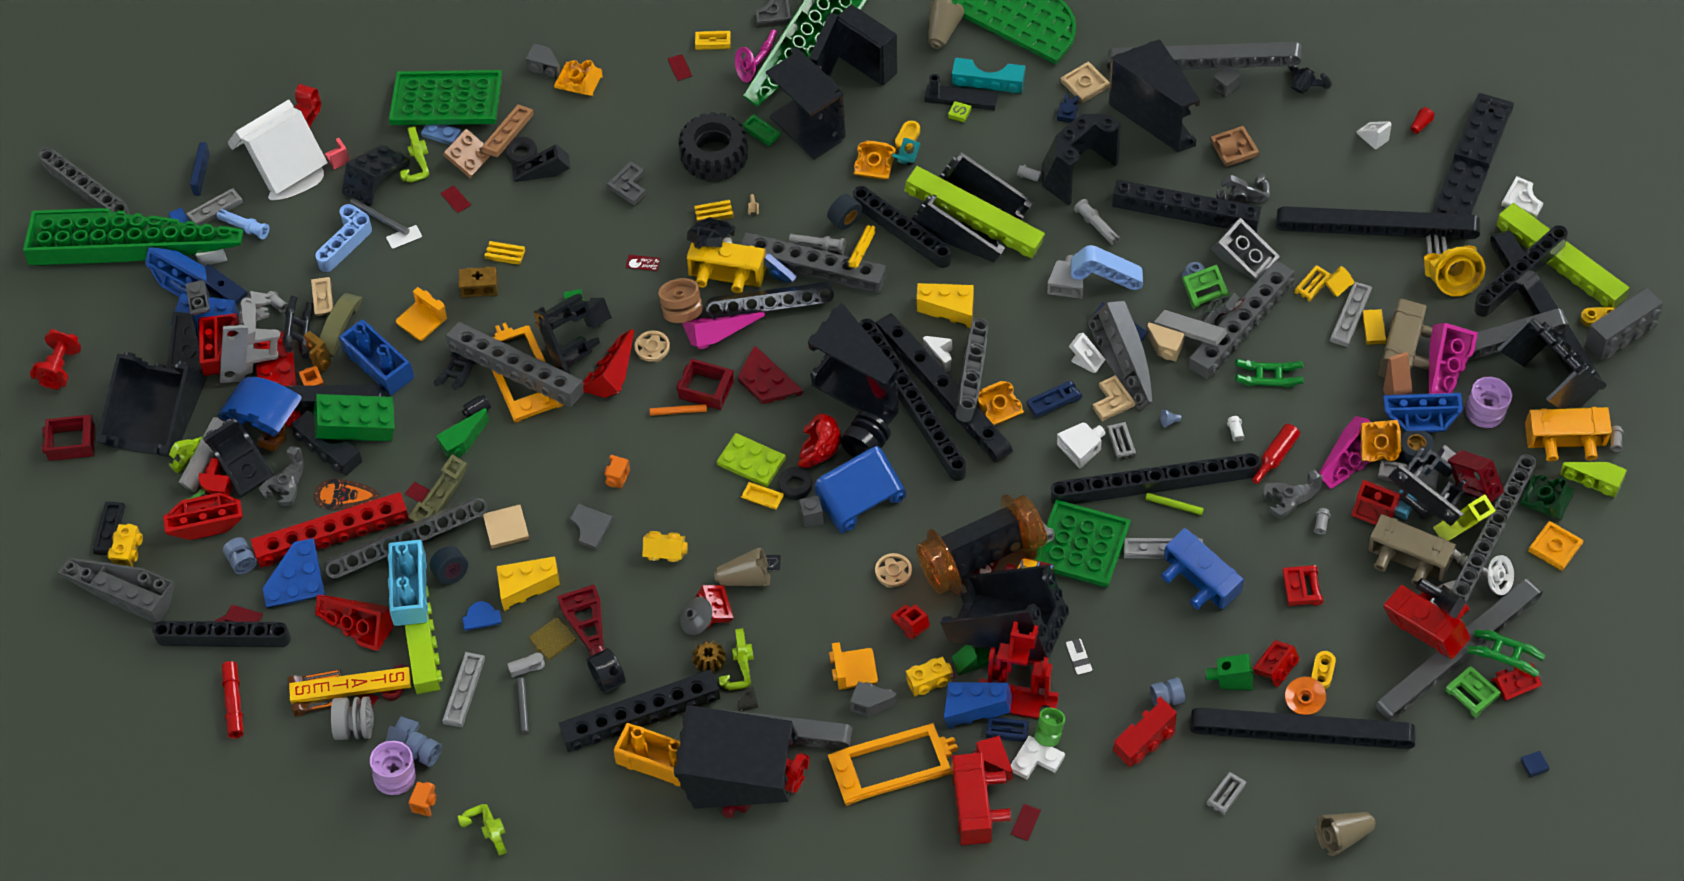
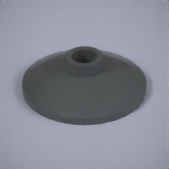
M695 597L686 603L680 617L681 627L686 634L697 636L708 628L713 614L710 602L703 597Z

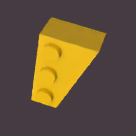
M918 283L917 312L936 318L943 317L949 319L952 323L959 322L965 324L968 328L971 327L974 285Z

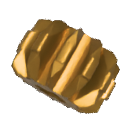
M704 640L703 645L697 644L696 649L692 652V662L696 665L698 671L703 669V672L711 669L714 674L715 669L721 671L722 665L726 662L725 650L722 649L720 643L715 645L713 640L710 643Z

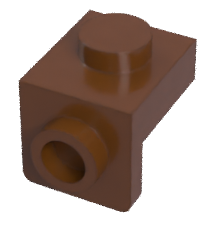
M283 425L275 437L265 432L258 439V447L265 448L268 451H276L286 441V425Z

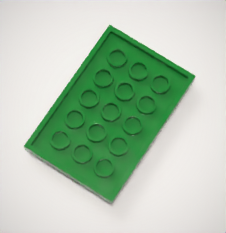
M502 70L397 71L389 123L390 125L496 124L503 76Z

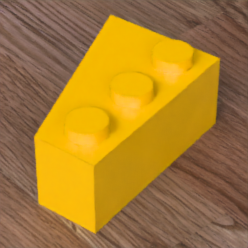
M555 556L497 566L500 596L504 611L509 610V607L514 604L525 602L527 598L535 594L540 595L560 585Z

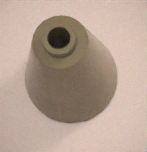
M952 0L931 1L928 43L932 48H943L964 15V8L959 3L956 6L952 4Z
M761 547L755 548L718 566L717 571H714L716 583L724 586L770 585V573L767 574V567L769 565L764 550Z
M1368 812L1326 814L1316 819L1319 822L1315 826V833L1321 848H1326L1329 851L1327 853L1329 856H1336L1373 832L1376 822L1374 817Z

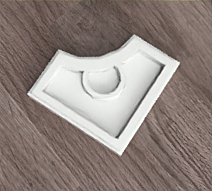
M1516 176L1501 206L1507 208L1514 202L1534 218H1537L1543 207V202L1534 196L1532 182Z

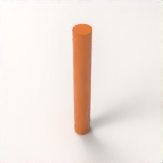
M707 404L650 408V416L707 412Z

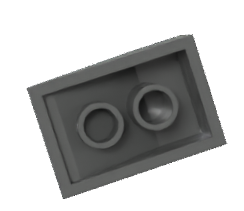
M1241 218L1232 223L1210 248L1223 262L1256 282L1280 257Z

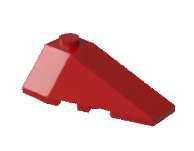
M633 329L619 335L607 350L609 354L597 362L598 368L593 373H588L583 380V391L585 393L607 398L611 395H617L622 390L621 386L626 378L634 336Z
M317 595L315 609L317 616L331 626H336L342 630L345 636L352 637L359 646L375 651L381 648L393 628L390 607Z

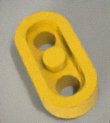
M1586 308L1582 311L1580 321L1584 326L1590 327L1591 324L1615 308Z
M1321 651L1316 655L1311 678L1316 680H1324V682L1320 683L1325 689L1331 685L1336 662L1335 656L1331 652Z

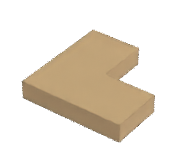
M1114 375L1099 383L1100 389L1107 398L1094 403L1092 408L1103 422L1134 407L1135 401L1117 376Z

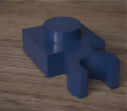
M1069 94L1065 95L1064 103H1060L1057 121L1071 123L1076 119L1078 95H1075L1073 100L1068 99Z

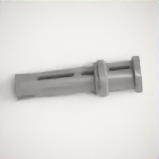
M1086 199L1080 200L1075 205L1074 211L1080 213L1086 223H1091L1110 245H1114V242L1116 244L1119 241L1120 237L1098 216V211L1093 209Z
M792 233L789 236V242L796 245L839 252L841 255L845 251V238H841V240L832 239L830 236L818 238Z

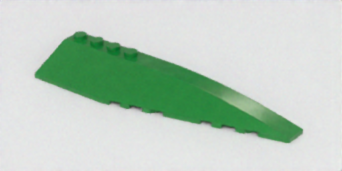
M802 0L742 97L756 107L759 106L779 88L766 75L767 70L791 56L792 47H797L809 58L829 13L839 15L851 4L861 10L866 0Z
M107 208L37 210L31 213L23 252L28 265L144 261L147 258L148 248L150 247L174 250L187 256L239 246L242 244L243 229L225 226L216 228L206 223L204 226L196 225L192 221L183 223L179 219L153 215L144 217L140 213L131 215L120 210L111 212Z

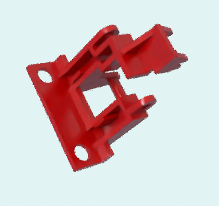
M1014 621L1010 635V644L1000 643L998 655H996V648L991 647L988 680L979 678V682L1008 683L1012 664L1034 665L1031 688L1009 684L1012 701L1010 713L1007 714L1038 720L1041 707L1057 708L1059 693L1050 691L1052 664H1049L1048 657H1044L1043 663L1042 660L1029 658L1030 650L1035 649L1039 626L1035 625L1033 633L1030 632L1029 635L1020 634L1018 622Z

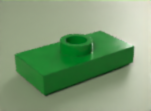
M754 114L742 124L747 133L768 147L781 136L780 131Z

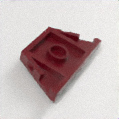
M756 346L753 347L738 376V382L760 403L767 404L775 400H784L786 396L794 394L801 396L803 394L802 389L761 350Z

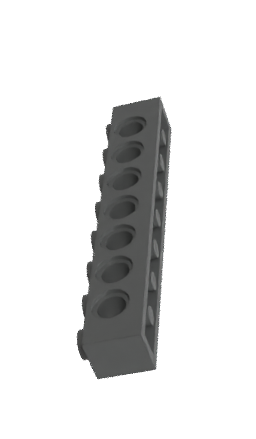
M745 233L741 245L745 246L751 245L766 249V255L768 253L771 254L792 273L877 294H880L886 279V266L879 263L861 260L857 268H850L848 266L850 257L845 255H838L825 250L821 251L809 246L796 245L792 242H784L775 238L759 236L758 234Z
M1276 260L1242 298H1245L1240 307L1231 311L1218 325V327L1226 329V336L1217 346L1203 342L1190 357L1189 369L1207 380L1212 374L1215 375L1220 365L1228 361L1231 352L1237 350L1242 340L1251 334L1252 328L1261 323L1265 313H1269L1274 303L1282 299L1286 289H1290L1293 286L1295 271Z
M458 322L446 335L447 348L450 351L473 360L481 366L523 384L546 397H550L560 404L572 407L584 394L583 380L461 322Z

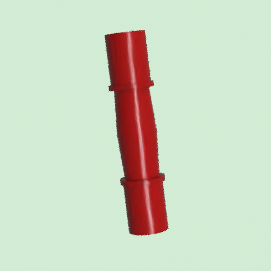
M227 661L221 665L227 734L229 738H240L244 735L238 666L234 661Z

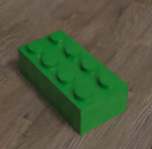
M316 394L314 404L315 439L392 441L395 429L393 397Z

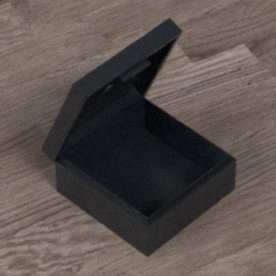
M851 4L839 15L829 13L809 59L815 65H819L827 76H830L838 57H840L880 85H885L897 74V34Z

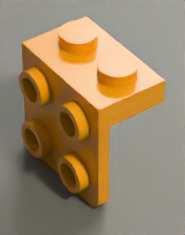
M417 287L413 290L415 303L396 319V323L417 340L423 341L447 319L443 302L435 300L428 291H423Z
M840 642L832 643V651L829 652L830 663L835 665V669H832L833 681H837L839 690L856 688L858 681L862 683L868 682L873 685L878 683L874 654L871 648L841 652Z

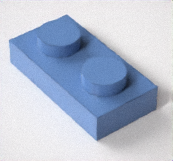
M425 125L421 132L422 137L447 145H451L462 134L461 129L448 125Z

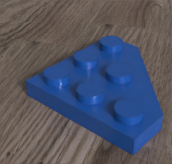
M314 538L294 542L263 587L267 608L317 598L319 594L325 595Z

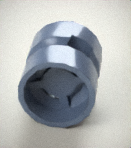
M234 538L224 545L223 553L236 574H245L257 565V559L244 538Z
M1178 677L1167 680L1165 684L1158 682L1150 685L1154 706L1157 705L1155 700L1160 696L1168 704L1172 703L1173 705L1186 701L1184 688Z
M417 731L413 732L405 743L410 748L413 759H418V762L428 767L435 764L442 750L441 743L431 738L427 739V736Z

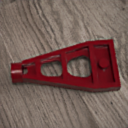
M595 584L557 596L563 616L589 650L590 656L605 650L601 600ZM592 608L593 617L591 619L580 622L575 616V612ZM595 625L597 635L586 637L583 629Z

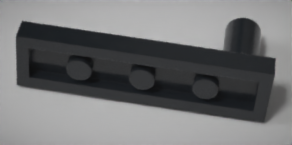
M931 74L924 99L925 102L953 105L954 101L970 105L971 108L995 111L998 92L940 85V76L938 74Z
M1423 578L1416 585L1418 590L1434 598L1433 602L1455 619L1466 603V600L1445 585L1439 588Z

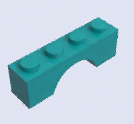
M955 58L952 70V85L1012 93L1023 92L1025 65L1007 64L1002 70L989 73L978 69L972 59Z

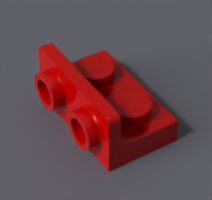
M702 585L696 597L707 599L712 606V620L708 628H710L713 622H731L734 617L724 585Z
M1274 640L1253 667V671L1257 675L1270 678L1274 686L1279 687L1294 666L1297 665L1299 656L1293 645Z
M1516 667L1511 671H1507V669L1495 673L1496 677L1491 679L1492 683H1497L1504 701L1542 686L1539 676L1535 678Z

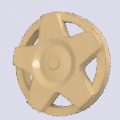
M659 331L644 332L635 341L636 354L641 360L648 362L661 361L670 350L668 337Z
M891 553L884 555L877 561L875 575L878 581L885 585V587H899L910 580L912 566L905 556ZM893 558L900 559L901 561L896 562ZM885 561V566L879 567Z

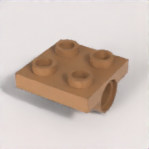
M1244 126L1211 136L1210 138L1211 144L1225 167L1259 156V150Z
M467 129L443 153L444 157L469 178L477 172L491 155L482 152L484 143Z

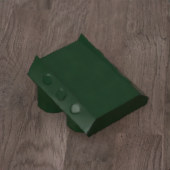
M1533 475L1520 501V505L1558 519H1563L1569 502L1573 498V488L1568 487L1566 480L1563 478H1556L1550 481L1546 475Z

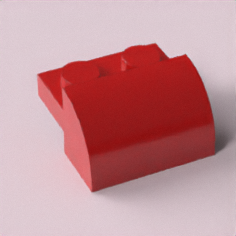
M1363 480L1351 516L1374 525L1377 524L1381 514L1393 518L1398 509L1401 494Z

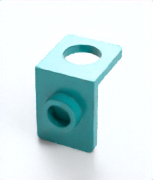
M904 138L899 153L892 154V157L898 158L897 162L906 165L908 162L915 163L921 144ZM909 143L914 145V152L911 154L905 151V146Z

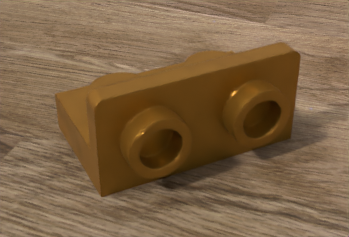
M308 331L304 335L305 345L309 350V357L312 360L313 367L317 366L321 374L332 363L325 342Z

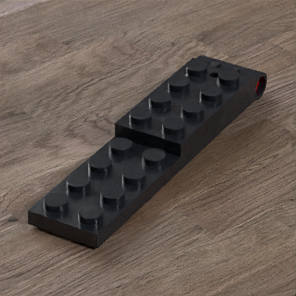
M1483 93L1478 94L1432 213H1473L1512 113L1514 102Z

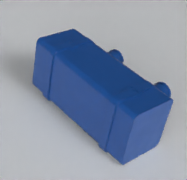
M360 320L339 336L343 352L378 385L385 387V391L389 395H393L414 378L411 363L365 320Z
M1184 528L1165 546L1164 559L1171 565L1161 573V577L1169 584L1181 573L1200 591L1190 599V603L1194 608L1199 610L1210 599L1223 610L1242 592L1244 579L1188 529Z

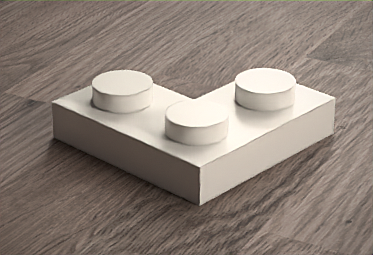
M1028 736L1013 760L1011 767L1014 774L1026 780L1037 764L1055 773L1065 758V753L1053 747L1043 746L1035 738Z

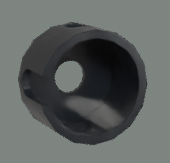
M607 648L586 659L595 683L604 694L626 683L624 671L610 649Z

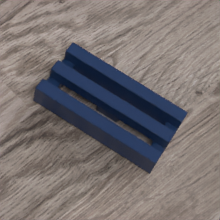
M998 717L989 718L986 738L1000 736L1003 740L1025 742L1027 740L1029 721ZM992 724L1008 725V726H1003V727H1001V726H992ZM1010 726L1024 727V729L1012 728Z

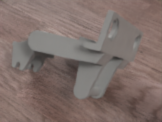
M250 291L249 298L241 300L239 325L223 326L220 383L240 382L245 378V375L253 372V363L278 358L277 344L280 332L275 329H256V321L269 317L268 308L261 307L270 304L269 294ZM229 331L238 332V334L233 337L227 335ZM270 341V349H253L254 343ZM228 371H233L235 373L232 377H226L224 375Z

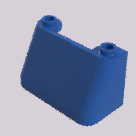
M878 446L863 452L824 474L815 483V493L819 497L821 508L841 534L852 530L856 526L857 516L886 499L891 503H899L906 497L904 486L886 455Z

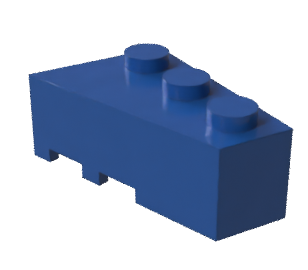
M181 293L175 312L190 313L187 294ZM209 297L211 303L210 312L194 315L197 333H199V318L234 313L238 317L239 312L235 300Z
M948 682L944 720L948 730L953 729L954 726L959 724H971L977 719H989L1010 713L1012 693L1009 684Z

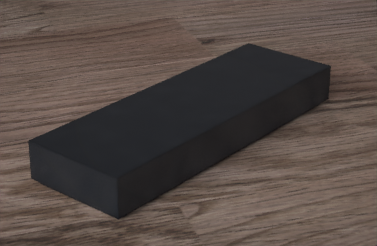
M105 502L93 547L94 554L108 555V551L113 545V533L117 531L118 524L122 522L125 510L124 503Z

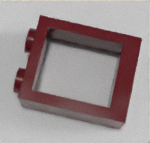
M691 359L689 364L685 365L683 377L681 380H678L676 385L679 399L700 405L707 404V407L722 410L735 381L734 371ZM695 374L720 381L714 396L689 389Z
M91 414L45 419V427L42 428L43 438H45L44 443H42V453L46 454L48 461L94 456L95 423ZM83 430L82 444L54 447L55 433Z
M1460 450L1447 460L1453 466L1451 472L1456 485L1463 478L1467 480L1462 487L1464 494L1475 498H1480L1485 494L1491 503L1504 493L1493 460L1464 450ZM1474 472L1478 473L1480 480L1476 479Z

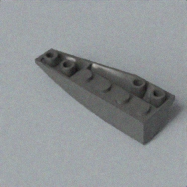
M1125 301L1107 302L1087 322L1101 355L1106 359L1105 361L1133 398L1137 409L1142 411L1152 402L1151 382L1145 352Z
M69 557L58 571L59 575L93 595L151 622L161 621L170 609L175 585L174 581L143 568Z

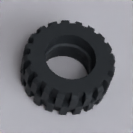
M710 112V114L706 115L704 113L700 114L698 118H692L691 122L685 124L679 137L680 158L683 167L691 175H696V178L701 180L704 178L706 181L716 179L717 181H722V178L728 179L732 177L733 173L737 174L740 168L744 167L748 159V142L745 128L742 127L738 120L735 121L734 117L726 116L725 113L716 114V112ZM709 142L727 144L724 149L716 152H707L700 149L701 146Z

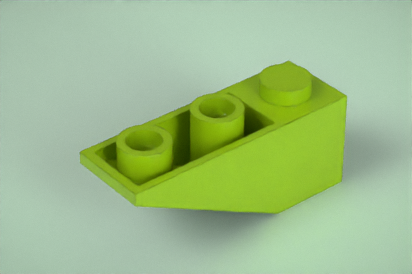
M1564 462L1560 475L1568 480H1574L1585 487L1593 488L1604 495L1615 498L1624 481L1627 470L1609 462Z

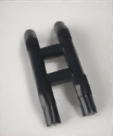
M290 296L285 312L283 346L285 351L290 353L293 350L292 339L300 342L299 351L303 359L309 358V353L305 345L304 335L309 331L314 304L306 303L302 319L293 316L298 297ZM293 324L302 327L301 334L292 331Z
M452 352L443 371L434 380V385L440 386L444 384L449 377L456 379L451 385L453 390L463 387L468 375L477 362L469 359L468 361L459 359L460 354ZM454 366L464 368L462 372L452 370Z

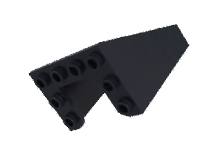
M1160 39L1151 41L1140 47H1135L1129 51L1112 56L1109 105L1178 153L1195 147L1196 139L1193 135L1189 134L1182 120L1183 117L1191 115L1189 106L1194 104L1196 107L1200 106V99Z
M962 152L957 158L955 156L952 158L939 176L943 180L1019 220L1023 219L1026 211L1030 209L1034 202ZM935 194L932 197L928 195L911 218L913 221L946 244L993 263L998 259L1006 246L1003 242L990 238L988 235L973 229L964 222H959L956 218L932 204L937 197Z
M840 303L837 308L831 311L829 318L821 323L815 335H811L808 340L809 350L814 352L818 349L826 354L822 358L820 365L811 372L812 386L859 412L866 411L878 416L889 425L899 412L897 368L846 306ZM866 376L877 383L885 393V398L880 399L873 395Z
M124 352V355L117 353L96 442L104 446L171 457L169 455L170 450L175 442L182 441L207 378L201 374V371L195 370V367L189 366V363L178 361L177 364H173L172 369H169L165 365L155 363L154 366L148 365V362L142 361V358L135 357L136 354Z
M1050 564L966 575L961 578L960 583L965 586L967 592L960 595L964 604L958 617L952 619L951 616H946L940 622L948 641L990 650L991 647H994L996 651H999L1000 643L1010 644V635L1015 621L1018 622L1020 634L1029 635L1030 632L1033 633L1035 625L1039 626L1035 649L1030 650L1029 658L1042 661L1044 657L1050 658L1066 618L1069 615V607L1063 600L1062 590L1058 587L1056 575L1052 572Z
M691 705L686 706L685 714L682 716L683 729L679 734L680 747L677 749V765L674 766V775L678 778L681 788L684 789L687 799L691 802L694 809L789 802L790 793L784 789L785 782H788L785 774L789 745L797 742L798 736L792 721Z

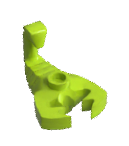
M415 126L408 128L411 146L407 147L410 156L415 157L423 171L411 176L409 169L401 171V180H406L410 183L425 179L429 175L424 155L428 154L425 140L419 141Z
M202 436L193 440L187 439L174 443L169 455L174 459L178 454L180 461L178 462L174 459V462L169 463V466L175 473H179L187 467Z
M743 628L735 629L737 645L736 648L732 649L733 659L738 660L744 681L730 683L728 681L730 675L719 677V686L724 687L728 691L746 689L751 685L748 660H754L752 644H746Z
M480 804L464 811L462 816H457L460 826L465 828L472 823L470 817L483 813L485 826L481 827L485 839L490 838L494 842L499 856L507 853L500 836L506 833L500 818L493 819L487 804Z

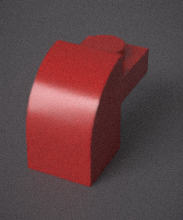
M211 458L209 465L206 466L205 473H199L198 479L202 489L205 491V495L221 492L230 496L232 483L229 476L221 475L222 466L218 458Z
M905 604L891 614L892 621L904 630L905 636L909 639L916 638L930 628L928 615L916 604L912 607Z

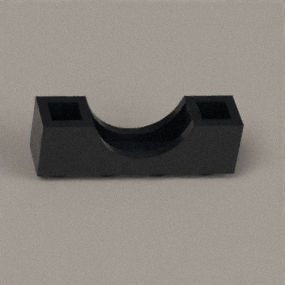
M307 410L291 424L292 434L299 442L302 440L311 452L315 451L318 453L322 461H328L337 473L341 472L347 476L363 462L360 451L347 441L339 444H329L322 439H315L314 415Z

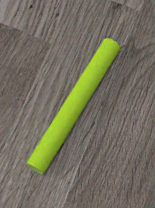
M1151 493L1146 495V500L1201 516L1204 512V508Z

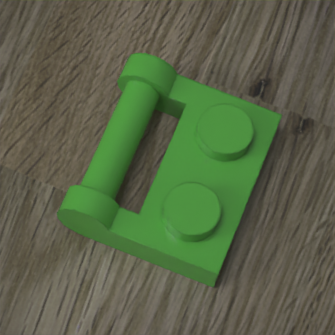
M1217 265L1182 278L1193 309L1199 308L1201 304L1228 295ZM1217 285V291L1197 298L1196 292Z
M1472 666L1467 668L1445 688V692L1449 695L1452 694L1471 711L1470 714L1475 718L1501 694L1496 687ZM1459 686L1464 688L1479 704L1475 705L1457 688Z

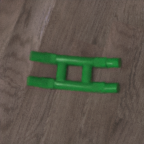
M1238 358L1235 360V366L1246 370H1256V378L1236 374L1235 381L1243 383V385L1293 387L1304 384L1303 376L1282 379V371L1290 372L1295 371V369L1304 368L1303 361L1264 363ZM1263 370H1275V378H1263Z
M1475 629L1474 637L1495 641L1492 650L1483 646H1468V654L1491 658L1516 667L1535 678L1538 676L1539 670L1532 667L1526 661L1519 660L1523 651V653L1543 661L1546 655L1536 647L1502 636L1491 630ZM1503 644L1514 648L1511 657L1500 653Z

